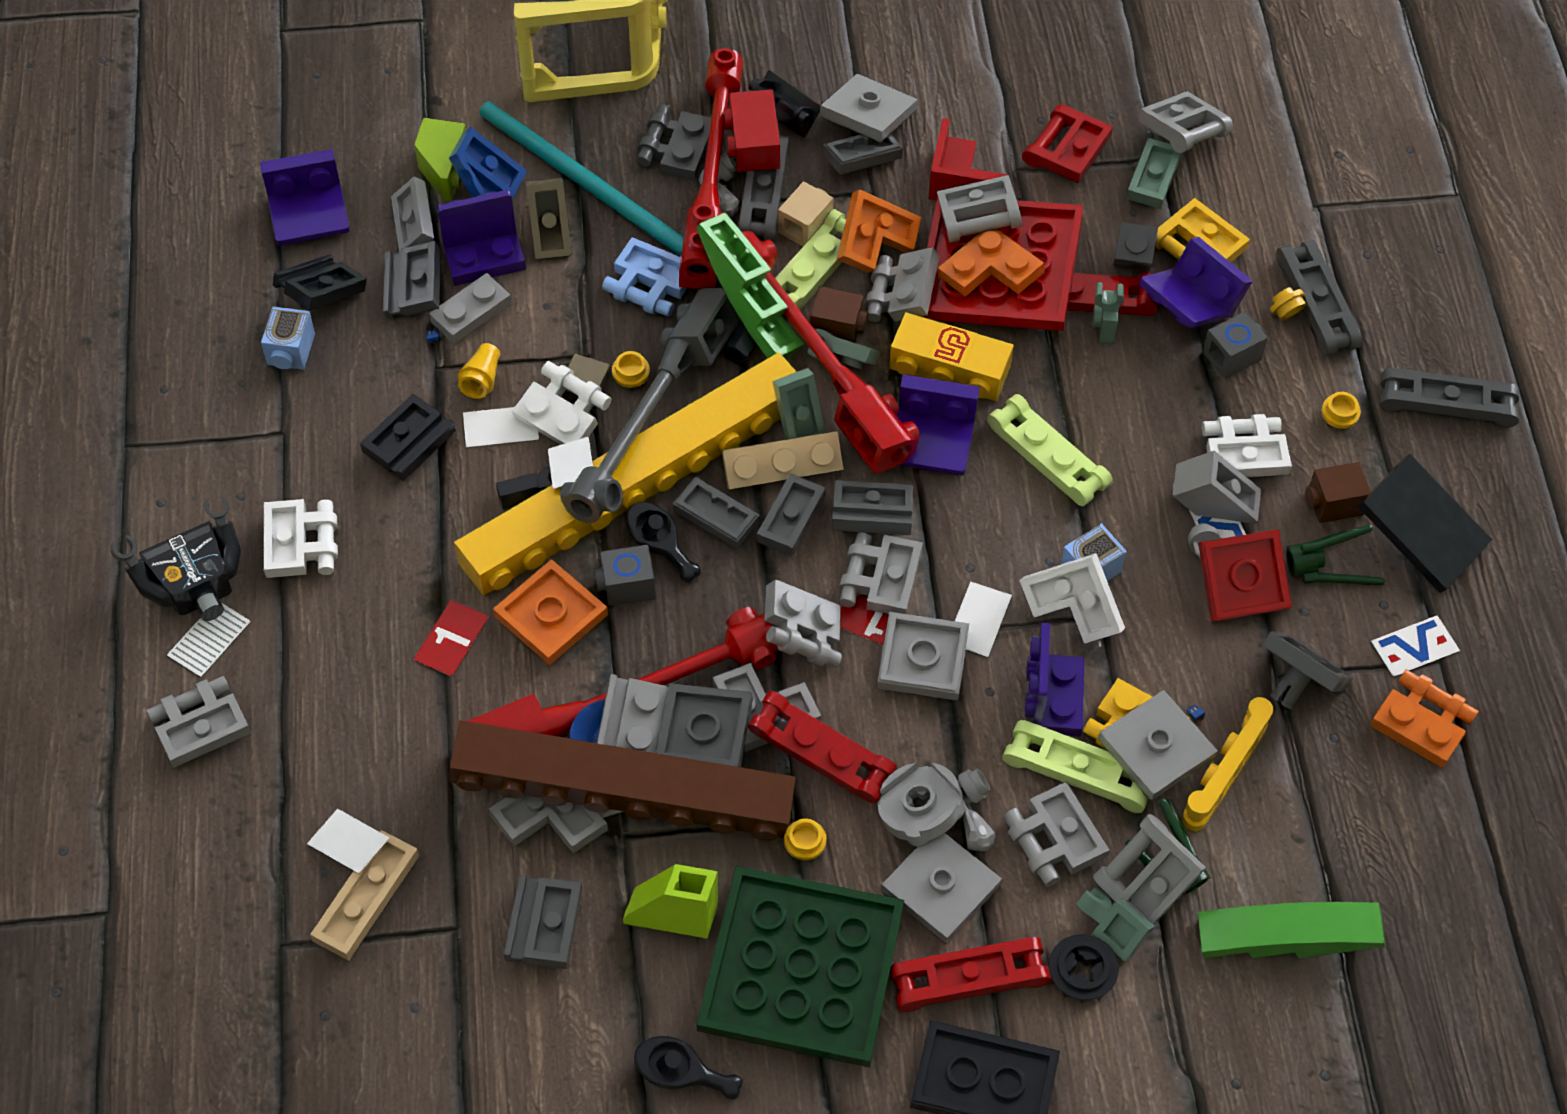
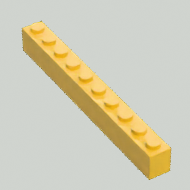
M778 352L638 434L612 475L613 479L617 480L622 488V502L618 510L614 512L603 511L598 521L594 523L579 521L565 509L560 497L562 487L553 489L551 485L455 541L454 545L458 564L483 596L493 590L503 589L513 578L523 572L538 568L547 558L560 550L570 549L582 537L594 530L598 531L605 528L614 518L628 511L633 504L644 502L658 492L667 491L686 475L701 471L710 461L722 455V450L738 448L742 442L755 434L761 435L765 433L772 424L781 420L772 381L793 374L796 370ZM607 453L593 460V467H599Z

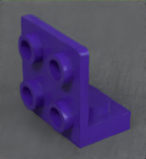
M333 149L260 162L277 245L281 246L345 234L350 231Z
M509 190L490 192L485 195L455 200L437 206L444 253L454 286L474 282L486 273L491 277L526 270L524 255L516 233L512 196Z
M1196 237L1190 239L1174 269L1143 276L1139 285L1148 292L1150 299L1164 305L1171 311L1180 324L1195 328L1232 317L1253 281L1203 239Z
M903 374L897 417L902 423L913 421L919 430L920 439L917 442L918 447L915 453L900 466L960 476L964 475L975 423L980 387Z
M1041 622L1039 637H1031L1030 656L1027 658L1026 681H1029V689L1025 699V717H1031L1032 723L1063 735L1081 737L1083 730L1084 657L1050 655V623Z

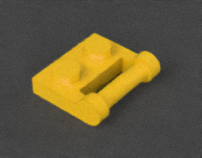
M1194 198L1158 227L1155 247L1158 250L1163 248L1179 260L1186 247L1172 236L1177 233L1188 242L1192 238L1200 237L1229 262H1232L1248 249L1250 239Z

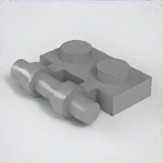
M933 247L900 254L898 266L892 267L893 259L890 256L882 255L879 257L878 265H876L871 275V281L873 282L872 291L867 294L865 307L868 309V321L873 323L879 322L883 312H888L894 321L902 320L905 312L917 316L928 315L940 257ZM893 286L892 292L886 293L887 287Z
M858 533L855 543L850 545L847 560L849 561L847 573L842 575L839 584V590L841 591L839 603L844 607H854L857 596L863 594L868 595L866 608L868 610L887 614L889 612L907 614L923 542L884 535L880 548L870 546L872 537L869 534ZM869 564L876 565L873 577L863 576L865 566Z
M776 579L766 585L765 621L778 626V628L772 626L768 630L766 640L776 644L780 651L790 655L795 652L806 656L808 662L818 666L827 664L837 667L841 662L842 655L840 652L831 649V646L840 641V605Z
M224 676L210 682L207 679L195 684V689L177 697H173L172 694L160 699L161 704L147 709L153 725L167 718L170 720L155 727V730L173 768L251 733L233 693L218 700L216 699L217 696L230 691ZM201 703L205 705L185 715L181 714V712Z
M1067 782L1031 798L1028 807L1033 813L1032 816L1024 819L1017 808L1009 810L1003 816L1010 828L1008 834L1016 845L1020 844L1029 859L1027 865L1035 876L1039 875L1046 887H1051L1060 880V876L1053 866L1062 861L1072 875L1108 857L1109 848ZM1042 830L1053 845L1045 850L1042 849L1034 836Z

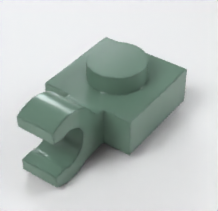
M1100 282L1095 285L1096 305H1094L1092 327L1099 328V343L1114 344L1118 325V311L1124 301L1123 284H1118L1116 291L1103 290V283Z
M815 329L819 336L823 337L833 354L842 355L840 363L862 369L864 362L876 365L880 351L837 338L828 331ZM808 348L807 353L817 358L813 351Z
M1094 887L1091 892L1085 891L1076 903L1084 913L1099 923L1092 934L1108 944L1113 952L1124 962L1134 956L1155 927L1123 898L1115 901L1112 905L1110 898L1098 887Z

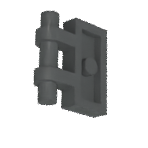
M659 105L656 113L650 116L647 124L649 129L647 135L640 140L637 148L639 154L636 161L643 167H648L652 159L661 161V173L695 181L707 152L711 117L681 111L678 121L669 119L671 108L667 105ZM661 136L670 137L668 145L659 142Z

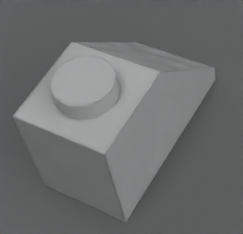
M1215 450L1176 464L1173 497L1195 515L1249 524L1258 522L1261 489Z

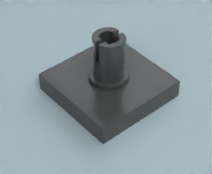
M1271 631L1262 644L1263 647L1290 665L1275 690L1270 694V697L1277 702L1282 701L1281 704L1290 710H1293L1295 703L1311 679L1334 692L1345 691L1354 678L1287 633Z

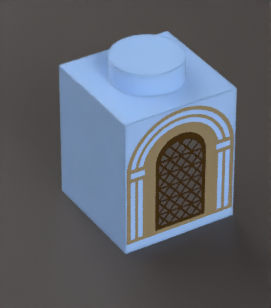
M272 307L261 341L267 365L275 366L279 369H305L315 336L310 311Z
M1100 524L1064 546L1061 564L1096 553L1106 580L1109 581L1122 573L1127 551L1104 525Z

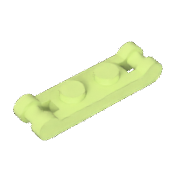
M836 209L830 211L824 224L775 278L785 291L791 292L788 296L799 310L805 306L818 291L819 286L821 287L842 263L836 260L841 240L834 235L837 232L843 234L846 219L845 214Z
M1013 395L1006 401V406L1002 410L995 409L987 416V422L995 433L1078 505L1085 506L1093 500L1094 493L1097 490L1104 491L1113 483V478L1105 467L1095 465L1036 414L1021 395ZM1014 419L1021 423L1017 428L1011 423ZM1080 476H1082V477H1083L1084 479H1086V480H1085V481H1081V480H1080V481H1077L1076 479H1078Z
M1020 720L1016 723L1012 732L1014 741L1006 746L1002 756V760L1006 764L1014 768H1027L1061 782H1067L1069 785L1117 802L1130 812L1142 813L1148 802L1146 794L1109 751L1029 721ZM1037 744L1041 746L1039 753L1028 749L1029 745ZM1121 776L1130 779L1132 782L1131 787L1119 783Z

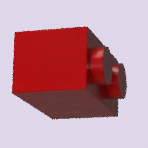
M773 89L730 93V108H723L725 130H732L733 135L727 136L728 157L736 159L737 172L780 169V139Z

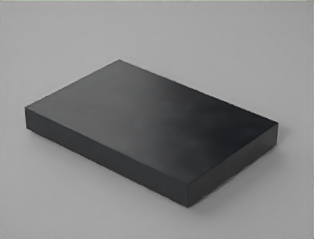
M1411 454L1404 457L1357 506L1439 593L1447 590L1492 541V538Z
M930 1020L910 1108L934 1114H1048L1060 1051Z

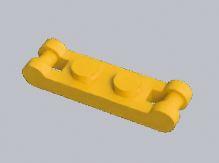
M1257 697L1250 701L1246 711L1247 714L1242 723L1241 732L1239 735L1235 732L1229 735L1220 752L1225 757L1219 766L1212 762L1205 772L1200 783L1205 788L1203 791H1194L1189 795L1182 815V823L1188 830L1198 832L1207 825L1264 736L1273 713V705L1269 700Z

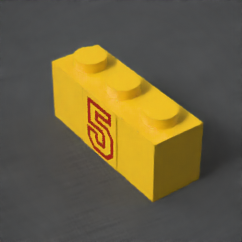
M905 312L891 345L889 369L897 371L902 375L980 387L978 398H986L997 402L1011 368L1014 344Z

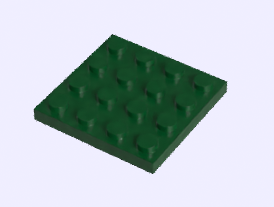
M736 866L696 1024L697 1031L870 1068L905 900Z

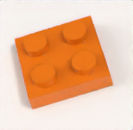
M551 559L495 606L493 613L498 621L550 666L607 617L608 608Z

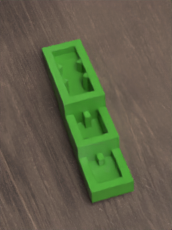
M726 212L699 223L697 231L709 261L730 303L765 356L770 358L780 352L786 359L798 353L804 343L781 316L788 306L765 279L771 268Z
M1281 903L1198 912L1201 951L1205 958L1249 953L1253 959L1296 953L1297 957L1301 959L1386 946L1379 903Z

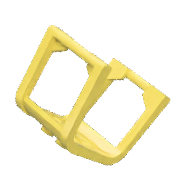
M575 0L515 3L514 19L524 100L527 102H538L633 91L648 85L656 77L659 68L661 28H666V7H663V3L668 0ZM628 17L631 71L557 77L542 63H534L531 34L538 33L543 26Z

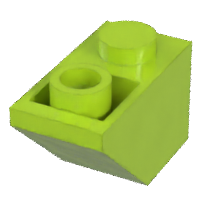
M423 118L414 144L418 169L442 199L446 202H451L456 188L460 189L463 181L449 157L461 135L466 130V124Z
M678 864L671 866L634 888L623 917V924L707 939L718 909V871Z

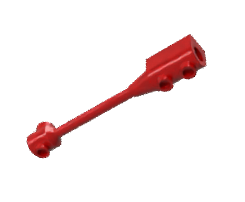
M728 48L715 50L711 53L708 60L705 88L714 99L703 182L692 207L687 211L679 266V287L702 289L717 287L718 277L709 261L697 231V226L699 223L722 214L717 180L725 128L723 108H727L730 101V93L740 92L744 65L742 56ZM697 264L699 267L706 266L709 270L705 273H695L688 266Z
M752 231L742 232L771 268L765 279L788 306L783 314L831 375V380L840 397L834 422L875 475L906 462L918 447L917 442L920 439V434L916 424L913 421L902 423L896 416L899 410L898 404L893 395L886 394L881 396L873 386L865 383L850 369L840 363L771 274L777 259L775 244L769 239L761 242Z
M753 607L742 608L734 612L727 619L726 625L728 628L725 632L724 643L637 680L665 686L729 658L741 666L752 663L755 669H764L776 660L774 652L779 651L776 644L766 640L767 632L773 624L765 621V613L758 615ZM606 692L584 702L576 701L543 709L533 693L467 722L564 737L570 733L572 723L578 713L591 703L605 700Z

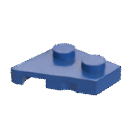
M472 127L463 132L449 157L472 197L485 195L490 192L509 190L513 199L527 173L525 168Z

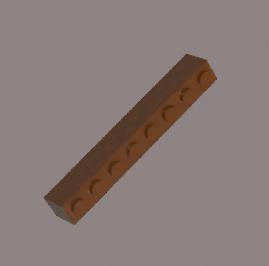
M459 720L450 763V783H455L459 788L466 791L476 792L485 788L497 790L501 795L509 798L518 799L527 795L539 797L543 802L551 805L561 806L569 802L584 805L585 809L593 812L603 813L611 809L626 812V815L635 819L645 820L653 816L668 819V822L677 826L686 827L695 823L710 826V829L719 833H733L735 830L752 833L753 837L761 840H775L777 837L784 838L790 822L796 778L795 776Z

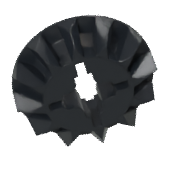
M1085 934L1072 935L1060 941L1054 947L1048 964L1052 985H1056L1062 991L1064 998L1070 996L1078 999L1081 1004L1093 999L1100 1001L1105 994L1113 990L1119 973L1118 960L1110 946L1097 937ZM1075 958L1081 961L1084 966L1095 965L1090 972L1091 981L1086 979L1083 974L1070 975L1076 968Z

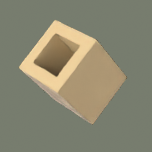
M803 181L778 209V233L804 246L824 224L827 215L833 210L834 198L829 196L824 190L815 188Z

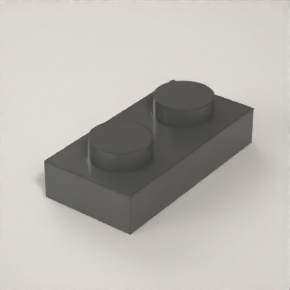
M789 474L757 532V542L793 556L825 497L826 487Z

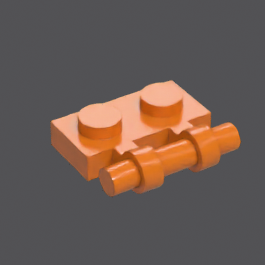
M1405 669L1398 683L1411 690V693L1406 697L1392 689L1374 716L1370 726L1439 767L1444 768L1466 733L1464 729L1453 724V721L1457 717L1471 725L1479 711L1466 704V699L1457 693L1452 696L1433 685L1434 680L1423 674L1419 677ZM1423 698L1444 709L1442 715L1439 716L1420 705Z

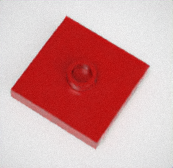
M1279 529L1198 542L1211 622L1292 608Z

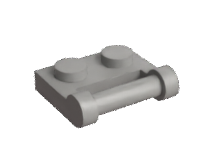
M1188 91L1141 108L1138 122L1148 127L1152 133L1169 140L1172 149L1177 153L1188 151L1193 147V144L1213 136L1218 138L1226 136L1233 130V123L1228 115ZM1200 123H1206L1205 125L1194 128L1192 130H1186L1187 128L1193 127Z
M1009 175L937 191L949 243L961 241L960 237L1001 227L1011 226V229L1023 227L1019 206Z
M1148 814L1139 824L1141 827L1139 832L1107 867L1101 866L1093 875V878L1114 901L1123 898L1155 925L1202 874L1206 867L1168 831L1162 821L1154 815ZM1154 841L1161 848V851L1126 888L1121 883V876Z

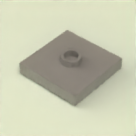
M856 74L821 105L820 116L878 142H882L916 110L918 99Z
M889 612L877 689L958 701L970 623Z
M1165 690L1102 730L1098 736V740L1151 801L1214 759L1218 752Z
M944 833L937 838L931 839L924 846H918L882 883L881 891L888 897L905 900L903 909L947 944L1001 886L1002 878Z

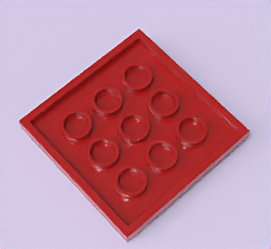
M937 196L927 248L933 247L940 257L928 315L920 317L934 321L1064 331L1084 215L1083 205L1017 200L1023 227L1011 229V226L997 229L1044 262L1045 272L1019 294L993 275H990L965 297L939 278L938 267L979 233L960 237L961 241L949 243Z

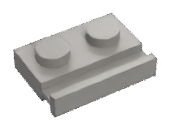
M611 674L596 743L656 753L669 687L629 678V680L617 678V675Z

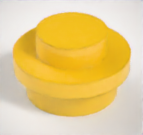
M1291 287L1284 289L1272 298L1274 304L1269 310L1272 315H1277L1281 321L1287 320L1306 307L1307 304L1303 300L1305 294L1301 289L1295 291Z
M627 351L620 354L612 365L613 379L623 387L635 388L641 386L648 380L650 375L648 361L635 351Z
M1336 392L1324 401L1321 414L1329 425L1339 429H1346L1358 422L1361 409L1357 399L1352 394Z
M800 819L788 827L784 835V845L792 857L803 861L812 860L823 853L826 847V833L823 827L814 820Z

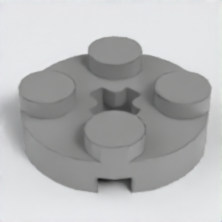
M918 763L907 764L889 775L880 789L882 796L879 801L880 805L878 804V812L883 824L892 835L902 840H908L912 846H924L931 839L944 834L964 814L965 807L958 781L948 768L940 764L931 763L932 767H919ZM919 797L924 800L930 797L924 806L914 807L913 800Z

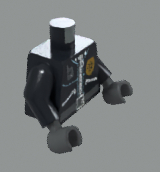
M221 495V498L224 502V509L220 513L215 514L210 511L207 499L204 503V509L210 517L214 518L215 526L212 527L211 522L208 521L139 552L141 557L139 560L135 556L137 544L133 537L124 535L126 542L131 547V551L128 554L119 553L114 543L111 544L110 551L112 556L119 561H125L127 564L125 571L142 597L162 607L172 606L179 615H186L197 610L204 621L214 620L223 613L224 607L219 599L228 596L232 592L229 580L237 574L241 555V548L233 523L228 521L226 517L229 511V503L223 495Z

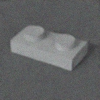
M413 177L391 196L399 253L401 248L427 243L434 239L426 183L419 178Z
M486 273L441 304L439 309L431 311L429 313L430 322L455 344L511 305V294Z

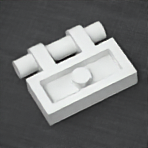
M547 361L542 367L541 374L551 379L550 384L545 388L533 382L512 410L513 415L560 445L589 437L598 425L596 418L588 414L594 405L603 411L606 410L611 403V397L601 392V387L592 381L586 383L574 376V371L564 365L557 366ZM566 389L579 396L574 405L561 398Z
M1265 414L1252 415L1251 419L1232 420L1230 416L1217 417V421L1202 422L1203 436H1218V438H1208L1206 445L1207 453L1215 450L1246 477L1290 474L1292 464L1285 434H1269L1281 432L1280 417L1266 418ZM1238 434H1252V436L1235 437Z
M304 499L264 502V572L266 578L307 575L306 561L313 560L318 562V572L320 574L330 575L334 572V561L338 559V546L334 543L337 515L333 512L332 501H319L317 503V511L306 512ZM306 531H317L318 541L306 542Z

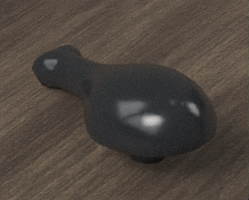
M648 502L635 503L629 508L626 513L627 529L632 539L639 546L648 545L649 552L659 554L668 559L679 570L680 577L685 582H690L701 574L699 565L690 561L681 551L678 544L677 526L668 512Z
M669 1036L651 1037L643 1041L635 1050L634 1063L639 1073L650 1083L660 1088L676 1090L694 1085H702L720 1091L727 1099L735 1100L739 1096L743 1083L741 1077L736 1074L723 1075L708 1069L693 1048L678 1038Z

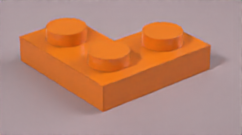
M863 190L855 191L851 196L836 260L869 273L876 268L881 243L903 253L913 251L921 217Z
M998 229L980 232L938 267L939 278L965 297L990 275H993L1019 294L1045 272L1044 262Z

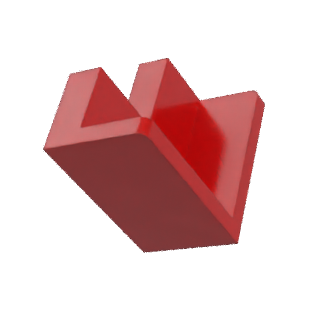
M947 118L942 119L931 167L928 196L930 200L937 201V191L1006 176L1003 173L972 169L977 141L948 137L950 119Z

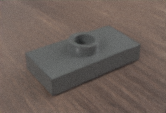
M861 134L824 144L822 155L842 175L901 159L903 147L891 134L882 142Z
M697 477L691 481L673 502V511L735 549L739 548L760 522V515Z

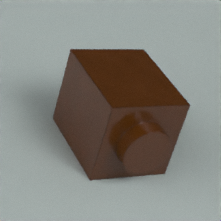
M819 286L810 316V324L814 329L828 331L837 338L855 343L857 334L865 333L868 321V312L863 311V295Z
M1360 462L1315 469L1310 485L1305 490L1307 505L1310 509L1315 510L1319 523L1363 516L1364 513L1357 506L1371 493Z

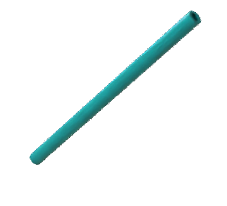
M491 101L483 104L479 113L482 118L681 257L684 236ZM697 266V269L703 273L709 270L706 266Z

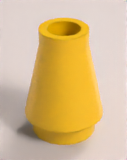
M490 343L481 344L477 352L458 372V387L464 395L473 399H481L486 394L492 392L497 363L500 357V351L496 346Z

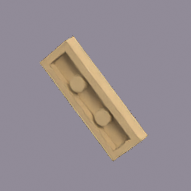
M838 431L721 451L728 489L787 480L789 474L804 477L844 470Z
M382 830L380 833L388 836V841L360 873L352 872L310 934L314 943L348 961L419 857L416 847Z

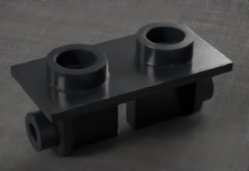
M768 70L764 78L760 80L754 78L750 82L748 89L750 91L773 89L777 119L806 138L820 113L821 105L770 70Z

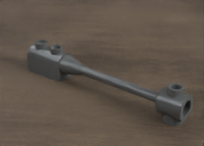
M702 288L696 293L691 303L680 304L677 310L678 323L674 328H665L661 335L662 346L665 350L657 371V377L599 467H585L575 482L563 484L560 492L561 501L567 512L577 520L585 523H594L598 521L603 511L614 512L619 509L623 496L620 483L613 479L612 475L668 386L690 366H711L740 320L723 288Z

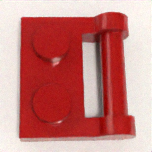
M1059 104L1051 112V120L1034 144L1028 145L1023 151L1022 159L1030 167L1041 166L1079 183L1111 138L1113 126L1066 105ZM1071 127L1054 152L1047 150L1062 128Z

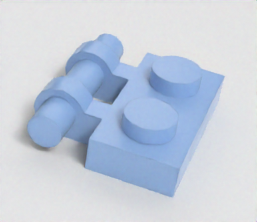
M632 237L614 262L615 273L622 275L620 280H616L607 276L603 282L602 290L612 293L614 299L621 302L631 301L643 306V311L652 315L660 313L670 317L675 305L664 300V297L668 294L681 299L687 288L679 287L681 257ZM697 264L688 266L691 271L697 273ZM639 282L651 287V290L647 293L634 286Z

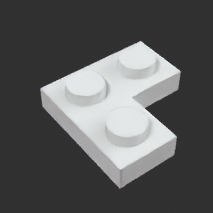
M1096 553L1024 576L1019 580L1034 617L1070 606L1084 644L1121 633L1125 629Z

